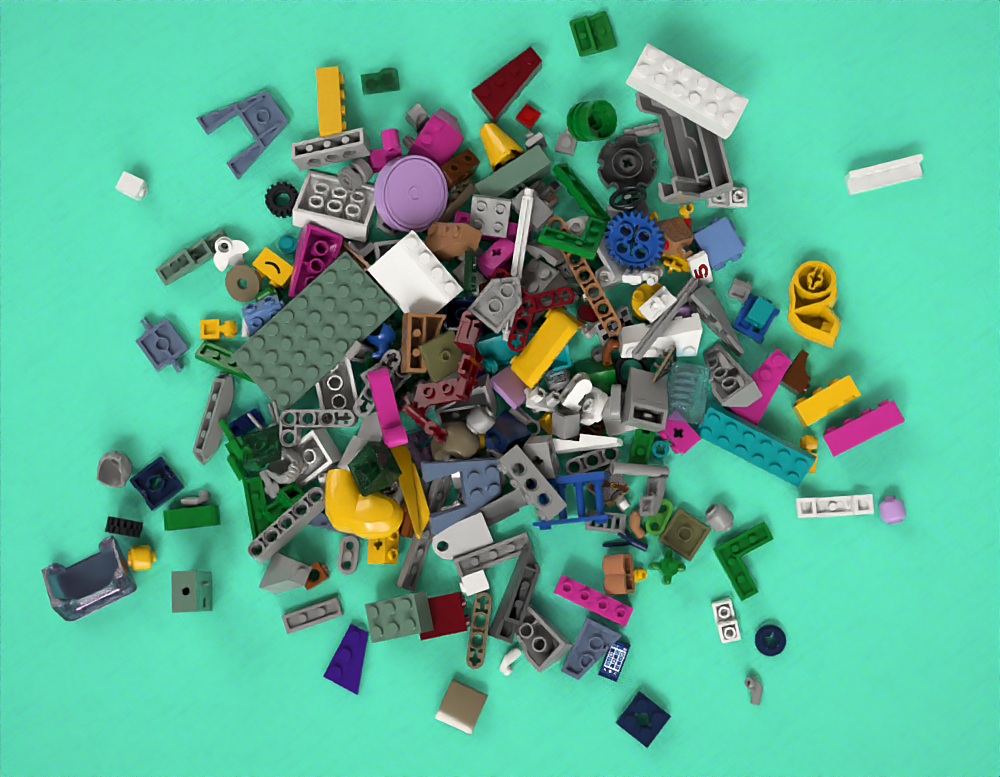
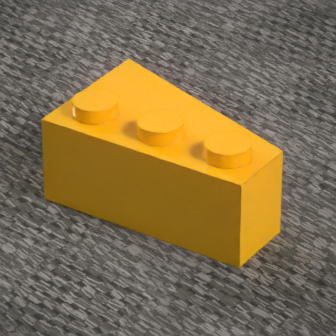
M850 375L841 380L837 377L828 383L829 387L824 390L820 387L811 392L812 397L806 399L804 396L795 402L796 406L792 410L803 428L861 395Z

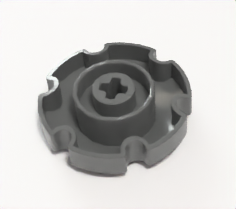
M622 135L616 137V143L607 142L602 147L597 163L601 164L602 167L598 168L597 174L607 189L614 187L617 191L627 186H639L647 189L651 185L657 172V168L653 167L652 164L656 163L657 158L654 150L647 142L640 144L637 141L638 137ZM627 163H629L630 166H628L627 168H625L624 165H626ZM628 192L633 195L638 194V192Z

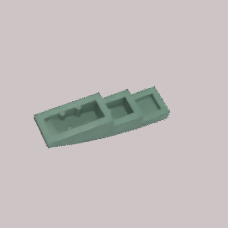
M220 228L208 238H202L188 249L184 248L155 269L164 285H169L213 259L217 252L215 249L217 239L223 236L228 237L224 230ZM227 243L221 244L222 248H228Z

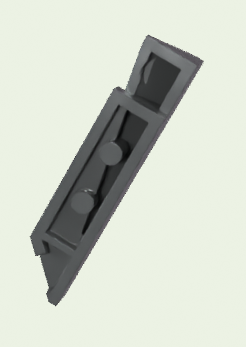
M526 483V487L531 490L529 484ZM515 489L480 508L488 527L519 512L518 508L528 505L522 498L523 494L519 489Z
M525 546L520 553L488 632L489 636L511 644L513 643L516 624L522 625L541 570L533 557L532 548Z

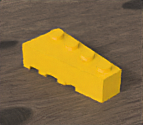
M338 66L316 68L320 137L347 131V123L344 121L346 107L343 105L345 91L341 87V85H344V75L340 73Z

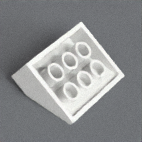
M309 170L293 208V226L303 228L310 224L344 236V238L366 242L376 210L374 201L375 186L365 183L356 191L350 193L341 186L336 176Z
M413 230L367 269L404 313L436 314L463 291L462 287Z

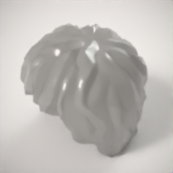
M282 446L265 471L277 483L289 484L296 481L303 471L304 464L302 457L289 447Z
M111 450L105 453L98 462L96 479L105 486L123 488L129 480L133 469L131 460L121 451Z

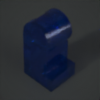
M257 408L248 412L255 417L263 428L268 427ZM247 413L229 424L236 438L239 436L245 437L248 431L257 427L247 416Z

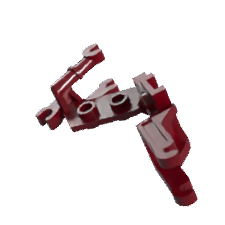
M471 311L463 312L454 343L465 353L457 365V373L460 375V378L418 385L413 403L408 398L403 397L407 405L404 408L397 405V408L402 413L408 414L415 420L416 424H420L429 436H434L435 440L441 444L446 443V440L441 437L443 435L447 436L448 432L440 429L437 423L425 416L426 409L432 405L460 400L469 402L473 386H478L479 383L475 380L478 371H483V367L480 364L484 357L477 348L481 330L476 327L477 325L481 326L482 322L477 319L473 321L468 319V317L474 316Z

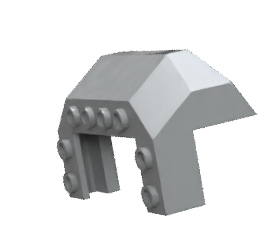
M641 92L635 93L636 106L640 112L659 116V127L663 132L664 146L669 156L668 163L673 172L672 184L658 183V194L662 202L683 205L710 199L733 189V181L722 138Z

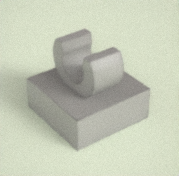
M530 131L524 135L527 139L525 145L528 151L538 144L542 150L547 147L545 138L540 132L534 135Z
M737 277L730 287L728 296L746 302L753 285L750 284V281L743 282L740 281V277Z

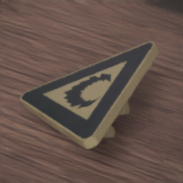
M675 346L671 348L667 356L659 354V357H662L664 361L661 365L658 362H654V365L659 369L651 382L656 383L676 367L677 356Z

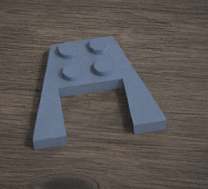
M268 91L247 98L243 102L228 105L229 107L222 110L210 112L209 115L196 118L207 135L236 115L240 116L257 142L226 163L237 179L242 177L289 123Z
M496 458L421 462L423 480L426 483L451 474L460 473L464 504L429 515L430 529L434 536L502 495Z

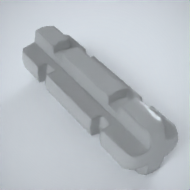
M657 122L651 123V126L646 124L633 127V129L627 128L623 130V135H632L638 138L649 136L650 133L652 135L660 133V127Z

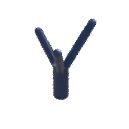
M626 528L625 535L620 532L618 533V536L626 541L602 544L603 547L631 545L644 552L648 548V544L633 538Z

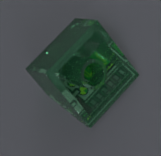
M369 441L348 464L349 470L363 497L391 486L402 474L390 448L386 447L385 442Z

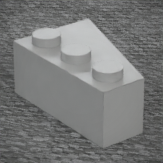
M488 373L475 379L479 383L478 386H473L469 402L460 400L435 406L434 411L439 426L453 420L467 422V415L477 405L489 406L495 413L493 417H496L498 404Z

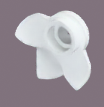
M226 236L220 237L215 242L217 252L214 256V263L221 272L226 269L228 264L233 267L244 264L243 254L249 248L241 240H232ZM227 243L228 248H222L221 244Z

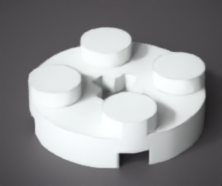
M592 387V390L581 399L582 407L578 412L580 414L579 423L589 426L594 422L598 423L603 417L602 411L608 399V395L601 389Z

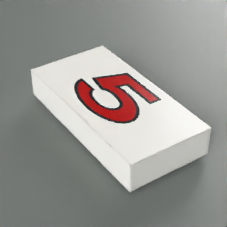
M704 250L687 258L691 277L699 281V286L696 289L713 282L708 257Z

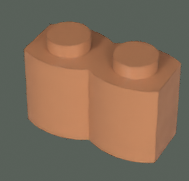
M617 554L604 556L602 568L605 573L603 587L606 595L634 593L635 581L632 555Z

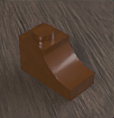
M804 350L799 352L780 382L782 387L796 396L801 393L805 394L810 387L808 382L811 378L807 375L805 368L809 353Z

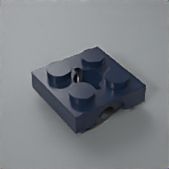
M162 457L156 459L129 480L134 488L143 496L146 504L152 511L158 509L185 488ZM155 478L163 479L161 480L162 486L158 490L150 489Z
M638 691L630 705L615 723L648 748L671 716ZM636 712L638 714H648L649 723L652 724L651 727L647 724L640 726L637 723Z

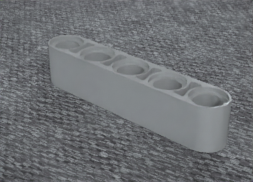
M319 487L310 489L249 544V555L259 563L270 559L325 509V492ZM321 495V499L315 502V498ZM303 509H307L303 515H300ZM292 522L289 528H285L287 523ZM277 535L276 540L271 542V538ZM262 548V552L256 555V552Z

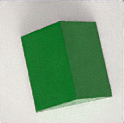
M590 360L573 363L575 375L579 372L587 373L592 387L601 389L608 396L611 395V385L617 384L613 362L610 366H604L602 360L599 362Z

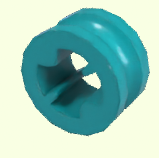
M657 441L652 445L651 453L655 458H664L669 452V446L664 441ZM656 445H659V447L661 445L664 446L663 451L665 453L663 455L661 453L658 455L655 452L657 450Z

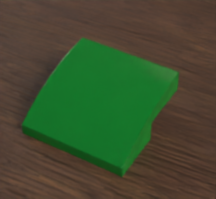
M606 11L590 17L583 16L569 22L580 57L617 47Z

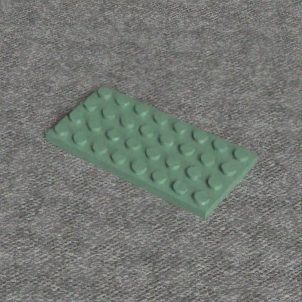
M345 251L230 357L271 401H276L277 407L283 412L284 410H289L346 357L345 354L356 340L363 342L399 308Z

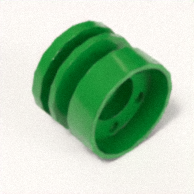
M604 100L574 104L567 115L568 132L575 140L580 142L606 140L614 134L617 127L616 111L610 103Z

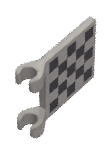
M626 305L615 310L622 327L634 325ZM599 320L581 328V333L587 339H590L597 333L602 347L593 349L590 352L591 357L596 362L602 360V350L607 340L611 338L618 340L619 335H608ZM609 323V331H616L618 329V323Z

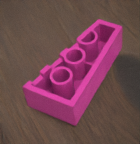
M776 348L750 376L763 396L748 407L723 406V408L757 426L791 360Z
M887 399L877 404L879 408L873 411L869 408L861 412V417L856 420L851 417L843 421L844 426L838 429L833 426L825 430L826 435L823 438L833 457L904 422L905 420L894 400L889 402Z

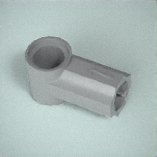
M517 407L515 410L511 408L508 411L526 428L531 424L537 427V432L531 434L530 437L540 434L541 427L538 421L531 418L520 407Z

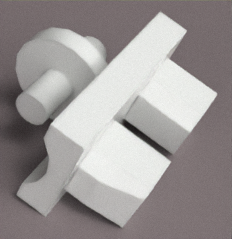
M663 286L638 311L652 324L677 299Z
M527 387L524 390L526 394V407H529L533 413H539L540 411L552 413L558 411L557 404L560 402L559 392L552 391L547 393L541 387H536L535 389Z

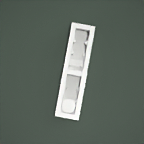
M580 434L579 441L553 439L556 454L623 446V441L618 438Z

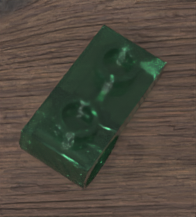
M389 67L381 69L378 73L361 75L363 95L400 90L398 70L396 68Z

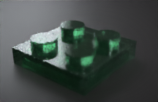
M465 251V297H473V292L477 290L476 276H473V273H477V257H473V251Z
M279 424L244 435V446L249 445L252 448L250 455H248L247 450L243 449V467L246 470L281 459L282 444L279 439Z

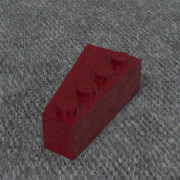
M529 47L471 90L472 99L492 123L496 124L499 121L500 117L506 113L514 100L520 96L523 89L529 85L542 69L541 58L532 47Z

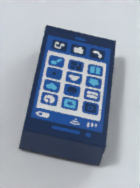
M617 640L607 650L598 675L617 682L631 645Z

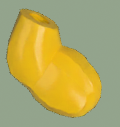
M807 261L798 267L790 281L788 289L790 304L787 321L794 331L802 337L833 348L842 321L832 310L837 301L836 274L824 262Z
M331 469L326 473L325 514L336 530L353 533L365 539H379L390 536L399 529L403 521V510L395 499L385 496L378 491L365 494L366 492L364 491L367 490H362L354 473L346 469Z

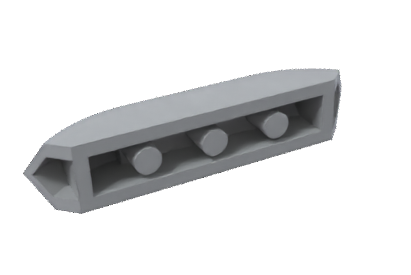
M228 372L214 378L192 451L195 458L202 465L206 464L217 452L222 441V434L224 433L218 421L224 418L227 420L231 410V403L234 401L233 374Z

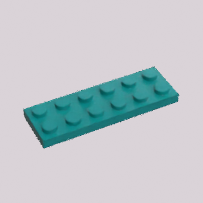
M713 403L710 404L695 431L699 437L796 487H799L817 457Z

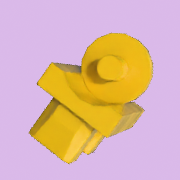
M664 253L659 258V260L664 262L663 265L669 267L667 273L671 274L672 270H675L679 273L683 271L688 274L687 258L683 259L679 254L667 256Z

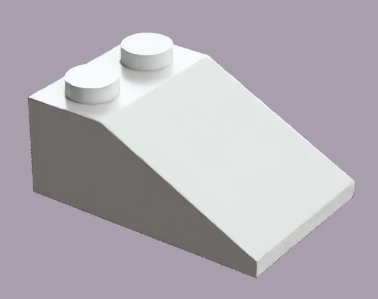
M325 427L311 430L301 439L297 446L290 447L302 457L304 464L303 471L294 482L302 489L318 479L319 474L327 473L338 465L342 454Z

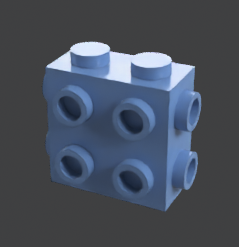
M718 217L710 222V226L706 228L703 226L699 227L693 232L692 242L698 253L703 250L706 252L711 270L715 269L718 271L726 266V262L730 260L734 262L742 257L741 254L745 250L743 239L737 236L733 222L731 220L728 221L727 217L723 219Z
M277 294L267 296L261 301L249 303L241 308L243 318L252 336L286 306L284 300L280 301Z

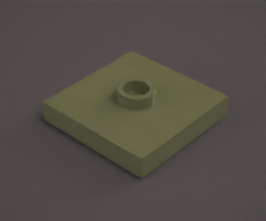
M449 330L418 346L432 382H437L458 371L457 365L462 359L463 354L461 349L454 343L456 337L454 330Z
M678 508L657 540L688 561H691L711 531V528L681 508Z

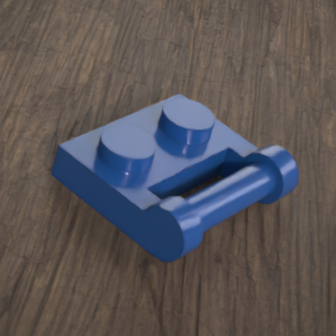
M750 294L732 328L753 341L762 344L765 339V333L774 317L778 316L780 310L775 307L765 325L755 333L752 331L754 325L744 320L758 298Z

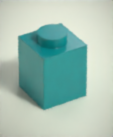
M758 297L744 320L761 329L775 306L772 305L771 300L765 297Z

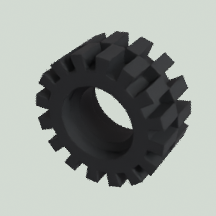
M276 182L277 185L274 186L272 184L271 189H267L265 204L276 217H291L299 194L292 184ZM284 193L290 197V201L286 206H278L276 204V197L279 194Z
M108 516L105 532L140 538L143 523Z

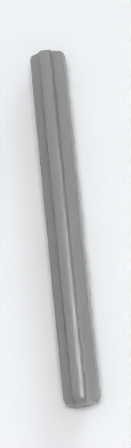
M691 277L675 296L677 301L657 319L632 351L634 359H642L688 300L689 296L699 286L698 279Z

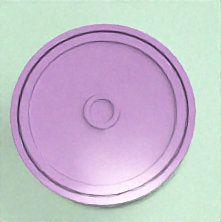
M418 155L398 156L390 160L378 174L374 187V201L380 217L391 228L403 232H411L413 230L417 233L429 229L432 222H438L446 208L448 199L446 179L437 164L429 158Z

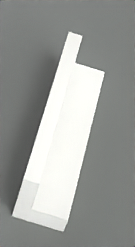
M922 154L848 172L844 180L849 196L921 178L923 176L920 162L923 160Z

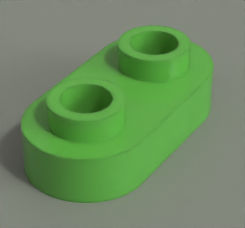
M663 498L661 505L666 507L665 512L659 510L656 516H648L645 523V529L648 534L657 536L664 531L673 511V505L668 499ZM653 522L658 524L656 530L651 528Z

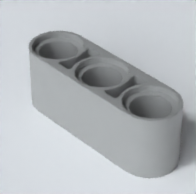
M617 447L602 448L572 458L566 463L565 472L567 475L582 474L610 465L611 460L606 458L605 451H614L615 458L611 460L616 461L619 458V450ZM590 456L595 457L597 465H588L587 458ZM571 463L578 464L579 471L572 473L569 470V465Z

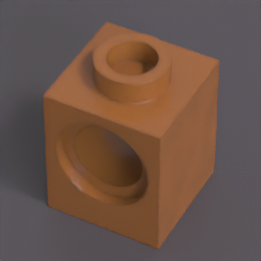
M317 561L310 565L312 567L310 574L313 570L317 569L320 572V577L314 581L309 574L304 585L307 591L312 590L329 579L327 574L330 572L325 563L321 564Z

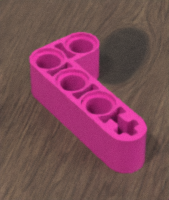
M391 128L381 131L383 148L371 150V155L366 156V161L372 168L373 173L380 172L390 160L402 156L397 129Z
M387 368L367 372L386 447L392 448L408 443L405 428L400 420Z

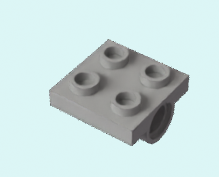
M473 194L469 226L483 232L482 235L506 238L511 199Z

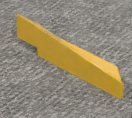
M403 444L389 448L416 537L420 539L426 525L429 524V515L431 514L415 463L412 464L409 444Z

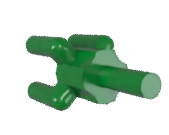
M225 418L218 421L229 440L225 444L230 453L227 461L238 480H243L249 476L241 463L248 458L256 471L264 468L265 464L252 444L247 445L242 436L236 438Z
M666 549L662 553L664 558L660 562H652L648 565L649 570H659L660 574L663 575L661 580L663 585H669L672 576L686 570L684 564H679L677 559L672 558V550Z

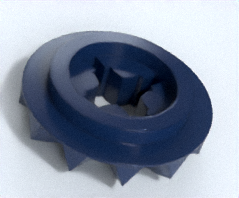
M765 625L759 628L755 634L754 643L757 650L763 655L776 656L784 650L786 636L778 626ZM772 635V639L778 644L774 643L768 646L767 641L763 637H770Z

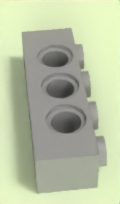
M362 127L292 143V161L302 171L371 155L370 138Z
M517 444L496 461L499 471L503 475H508L511 479L509 481L516 490L519 489L522 492V498L528 505L532 504L536 509L535 514L540 520L550 521L567 506L565 501ZM514 464L521 466V474H516L513 471ZM527 479L534 482L532 490L526 487ZM540 494H543L547 499L545 505H542L538 500Z

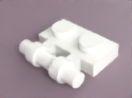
M659 264L652 265L649 268L646 265L644 270L640 266L634 270L633 265H631L622 275L623 283L638 285L644 280L647 281L648 285L652 286L663 275L664 266Z

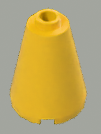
M485 123L481 127L479 134L493 172H496L525 153L524 149L495 123Z

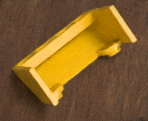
M563 307L550 309L546 313V321L520 355L516 354L510 361V364H512L510 369L531 389L540 385L541 381L539 380L577 330L585 326L584 323Z

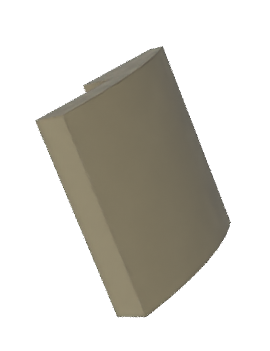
M452 679L435 718L471 735L488 695Z

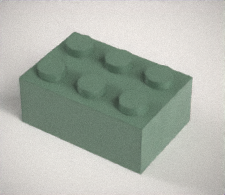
M426 591L365 604L372 643L434 630Z

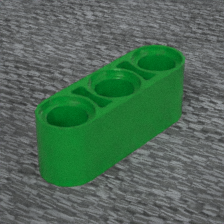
M219 505L163 511L165 531L221 525Z

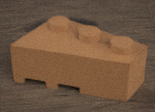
M432 222L424 244L440 263L444 260L451 261L455 256L461 257L476 251L483 232L466 223Z
M410 312L403 314L401 373L421 374L426 372L427 368L418 346L439 336L446 315Z

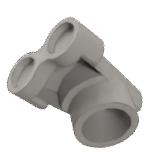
M265 470L259 472L265 484L264 491L270 498L277 497L278 490L287 486V484L277 483Z

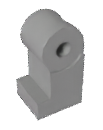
M419 103L406 112L405 120L416 133L420 132L429 121L428 114Z

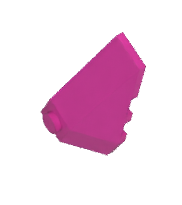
M310 224L301 229L294 259L289 297L295 298L333 263L339 255L344 236Z

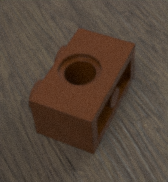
M469 148L440 167L446 179L448 191L473 175L480 164V161Z

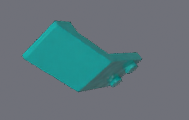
M517 326L520 330H524L527 328L526 326ZM530 329L526 346L539 329ZM502 330L498 334L494 332L479 337L477 348L484 358L492 357L496 361L498 368L510 365L511 359L516 354L520 355L522 352H514L509 349L508 341L502 340ZM515 330L514 334L518 336L516 340H512V344H514L516 349L517 346L522 345L519 342L520 335L524 337L525 333H519ZM568 343L550 365L553 371L572 366Z

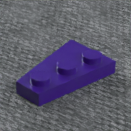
M350 624L323 677L358 695L369 633Z

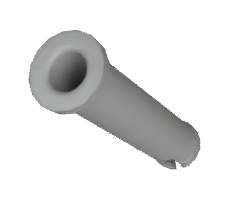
M615 460L610 462L609 470L611 475L627 474L668 478L669 475L668 466L622 463Z

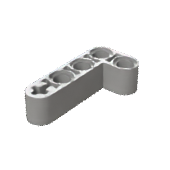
M346 409L284 410L279 418V439L282 445L294 447L301 442L302 427H354L358 423L359 417L355 415L353 410ZM290 413L294 416V421L291 424L287 421V416ZM309 413L314 418L311 424L306 421V416ZM328 413L333 417L330 424L325 421V416ZM339 416H351L352 419L349 421L339 420ZM289 433H292L294 435V441L292 443H289L287 440V435Z

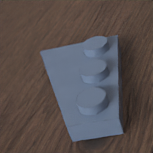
M586 618L561 671L579 680L622 635Z

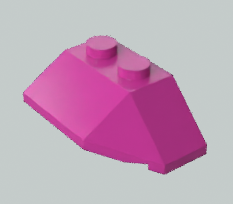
M441 108L437 110L415 139L407 155L429 158L439 168L447 163L464 139L457 118Z

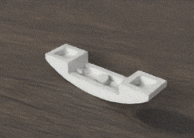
M872 494L795 499L797 518L874 514Z

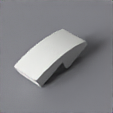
M733 187L729 192L706 199V208L747 207V188Z
M731 599L712 602L711 607L721 643L740 640L741 637Z

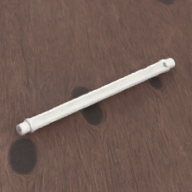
M528 188L525 189L524 196H522L511 267V275L520 276V283L534 199L532 197L533 189ZM515 314L502 328L503 341H508Z

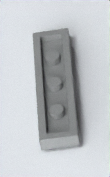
M525 532L456 558L453 561L461 578L520 556L524 546L532 547Z

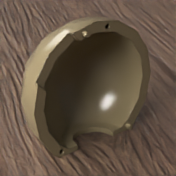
M453 420L439 426L440 429L448 432L447 436L443 435L441 437L446 440V443L441 444L432 436L430 445L434 459L443 460L444 455L450 454L457 459L467 460L476 453L479 448L480 439L477 434H474L467 427L465 422Z

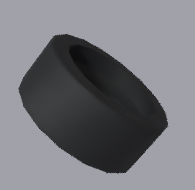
M620 356L614 365L616 382L627 389L628 381L622 377L620 372L621 365L627 360L638 361L644 371L650 372V365L645 357L637 360L634 358H621Z

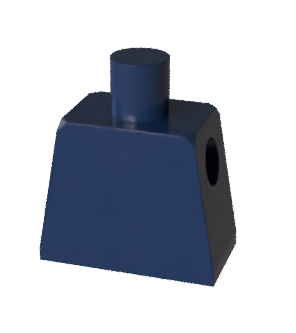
M504 410L495 419V424L486 432L484 436L486 439L485 446L490 450L496 448L500 453L505 454L516 444L520 448L524 447L532 432L511 413Z

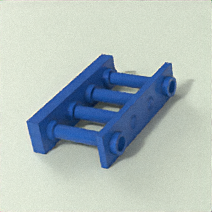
M600 471L546 479L551 486L557 489V493L565 503L564 489L566 485L573 484L576 490L578 518L567 519L565 507L559 512V520H541V522H533V526L540 527V530L551 529V525L596 521V524H605L608 519H613V515H605L602 492L603 481L609 480V472ZM529 480L530 488H534L532 480ZM587 482H592V485H594L597 516L586 517L583 486ZM540 494L539 502L545 505L547 499L543 494Z

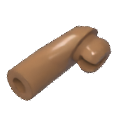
M636 509L629 515L628 526L640 540L647 533L640 526L643 516H640V510Z

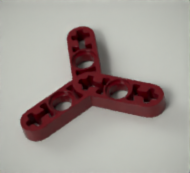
M502 268L496 269L492 273V279L498 278V273H505L504 278L513 277ZM521 286L522 305L516 311L507 342L509 349L514 352L522 351L526 346L535 313L571 304L575 299L572 289L561 287L530 295ZM563 291L571 293L568 301L561 298L557 299L559 304H556V298L553 293L557 292L556 296L563 295ZM545 295H549L552 298V303L549 306H543L541 303V299ZM528 300H530V304L533 305V307L529 308L527 311V314L530 315V318L524 315H519L520 312H525V307L523 306V303H527ZM520 319H525L528 323L527 328L524 330H520L517 327V322ZM515 330L519 333H525L524 337L520 335L519 342L522 345L517 346L516 349L514 344H512V340H516L518 336L514 334Z

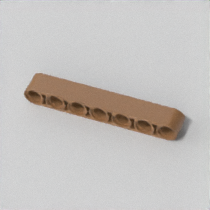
M554 216L549 219L548 227L552 228L554 223L560 222L562 223L560 231L571 234L561 217ZM560 249L604 330L610 336L619 335L622 331V324L586 259L581 257L579 263L572 264L571 258L576 254L564 252ZM582 272L590 273L588 280H580ZM593 288L599 289V295L595 298L589 296V292ZM607 305L609 307L608 313L600 314L598 312L599 307ZM609 323H618V329L616 331H609Z

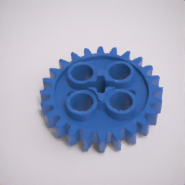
M633 209L631 213L625 210L623 213L619 212L616 215L617 217L614 216L611 222L607 224L608 229L604 232L608 235L604 238V241L609 242L605 248H611L609 255H615L613 261L619 259L621 260L620 266L626 263L627 269L633 265L634 270L639 266L644 270L646 265L650 268L653 263H657L663 255L662 251L666 248L663 245L666 238L662 237L665 231H659L662 224H655L657 218L651 220L649 219L650 213L644 216L643 210L637 214L636 209ZM625 226H628L631 231L626 230ZM643 231L647 232L649 236H645ZM621 243H624L627 248H624ZM639 248L643 249L645 251V254L641 253Z

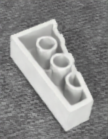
M694 313L692 317L682 318V316L674 317V320L670 321L643 357H659V354L667 356L673 346L676 347L677 357L696 356L703 330L699 313ZM645 323L622 327V331L618 336L621 358H633L632 351L653 324L646 326Z

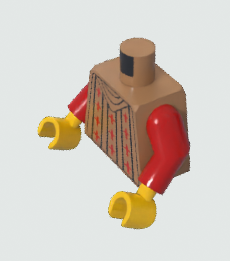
M691 203L687 206L684 204L679 208V213L684 219L678 216L657 222V213H650L649 219L657 218L655 224H662L659 231H665L662 237L666 238L663 244L666 248L662 252L667 256L679 254L683 259H686L692 254L689 247L693 241V233L689 214L693 212L694 207Z

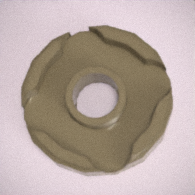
M240 264L232 267L227 272L225 287L233 299L239 302H249L254 300L255 295L262 290V279L260 274L251 266ZM241 278L246 280L247 288L241 285Z

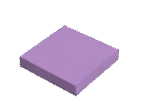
M510 364L493 376L490 381L496 392L515 410L526 401L524 390L528 386L510 369L512 366Z

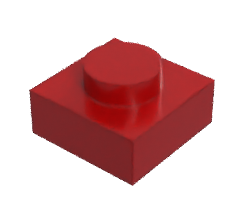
M526 103L515 120L531 131L541 117V113Z

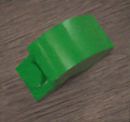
M292 482L278 490V499L264 507L262 514L272 524L305 493L295 482Z

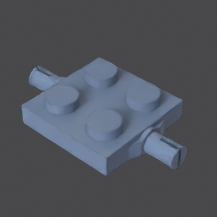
M147 317L143 318L140 322L146 331L135 341L154 368L159 372L172 364L177 373L181 372L180 369L184 370L178 359L190 349L169 320L166 318L159 324L152 325Z

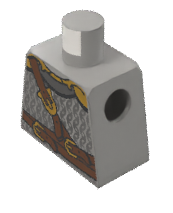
M608 467L605 471L609 472V480H604V484H602L603 502L607 508L615 503L623 512L631 505L624 496L630 491V488L622 474L611 475L610 467ZM590 482L585 488L595 497L594 485Z

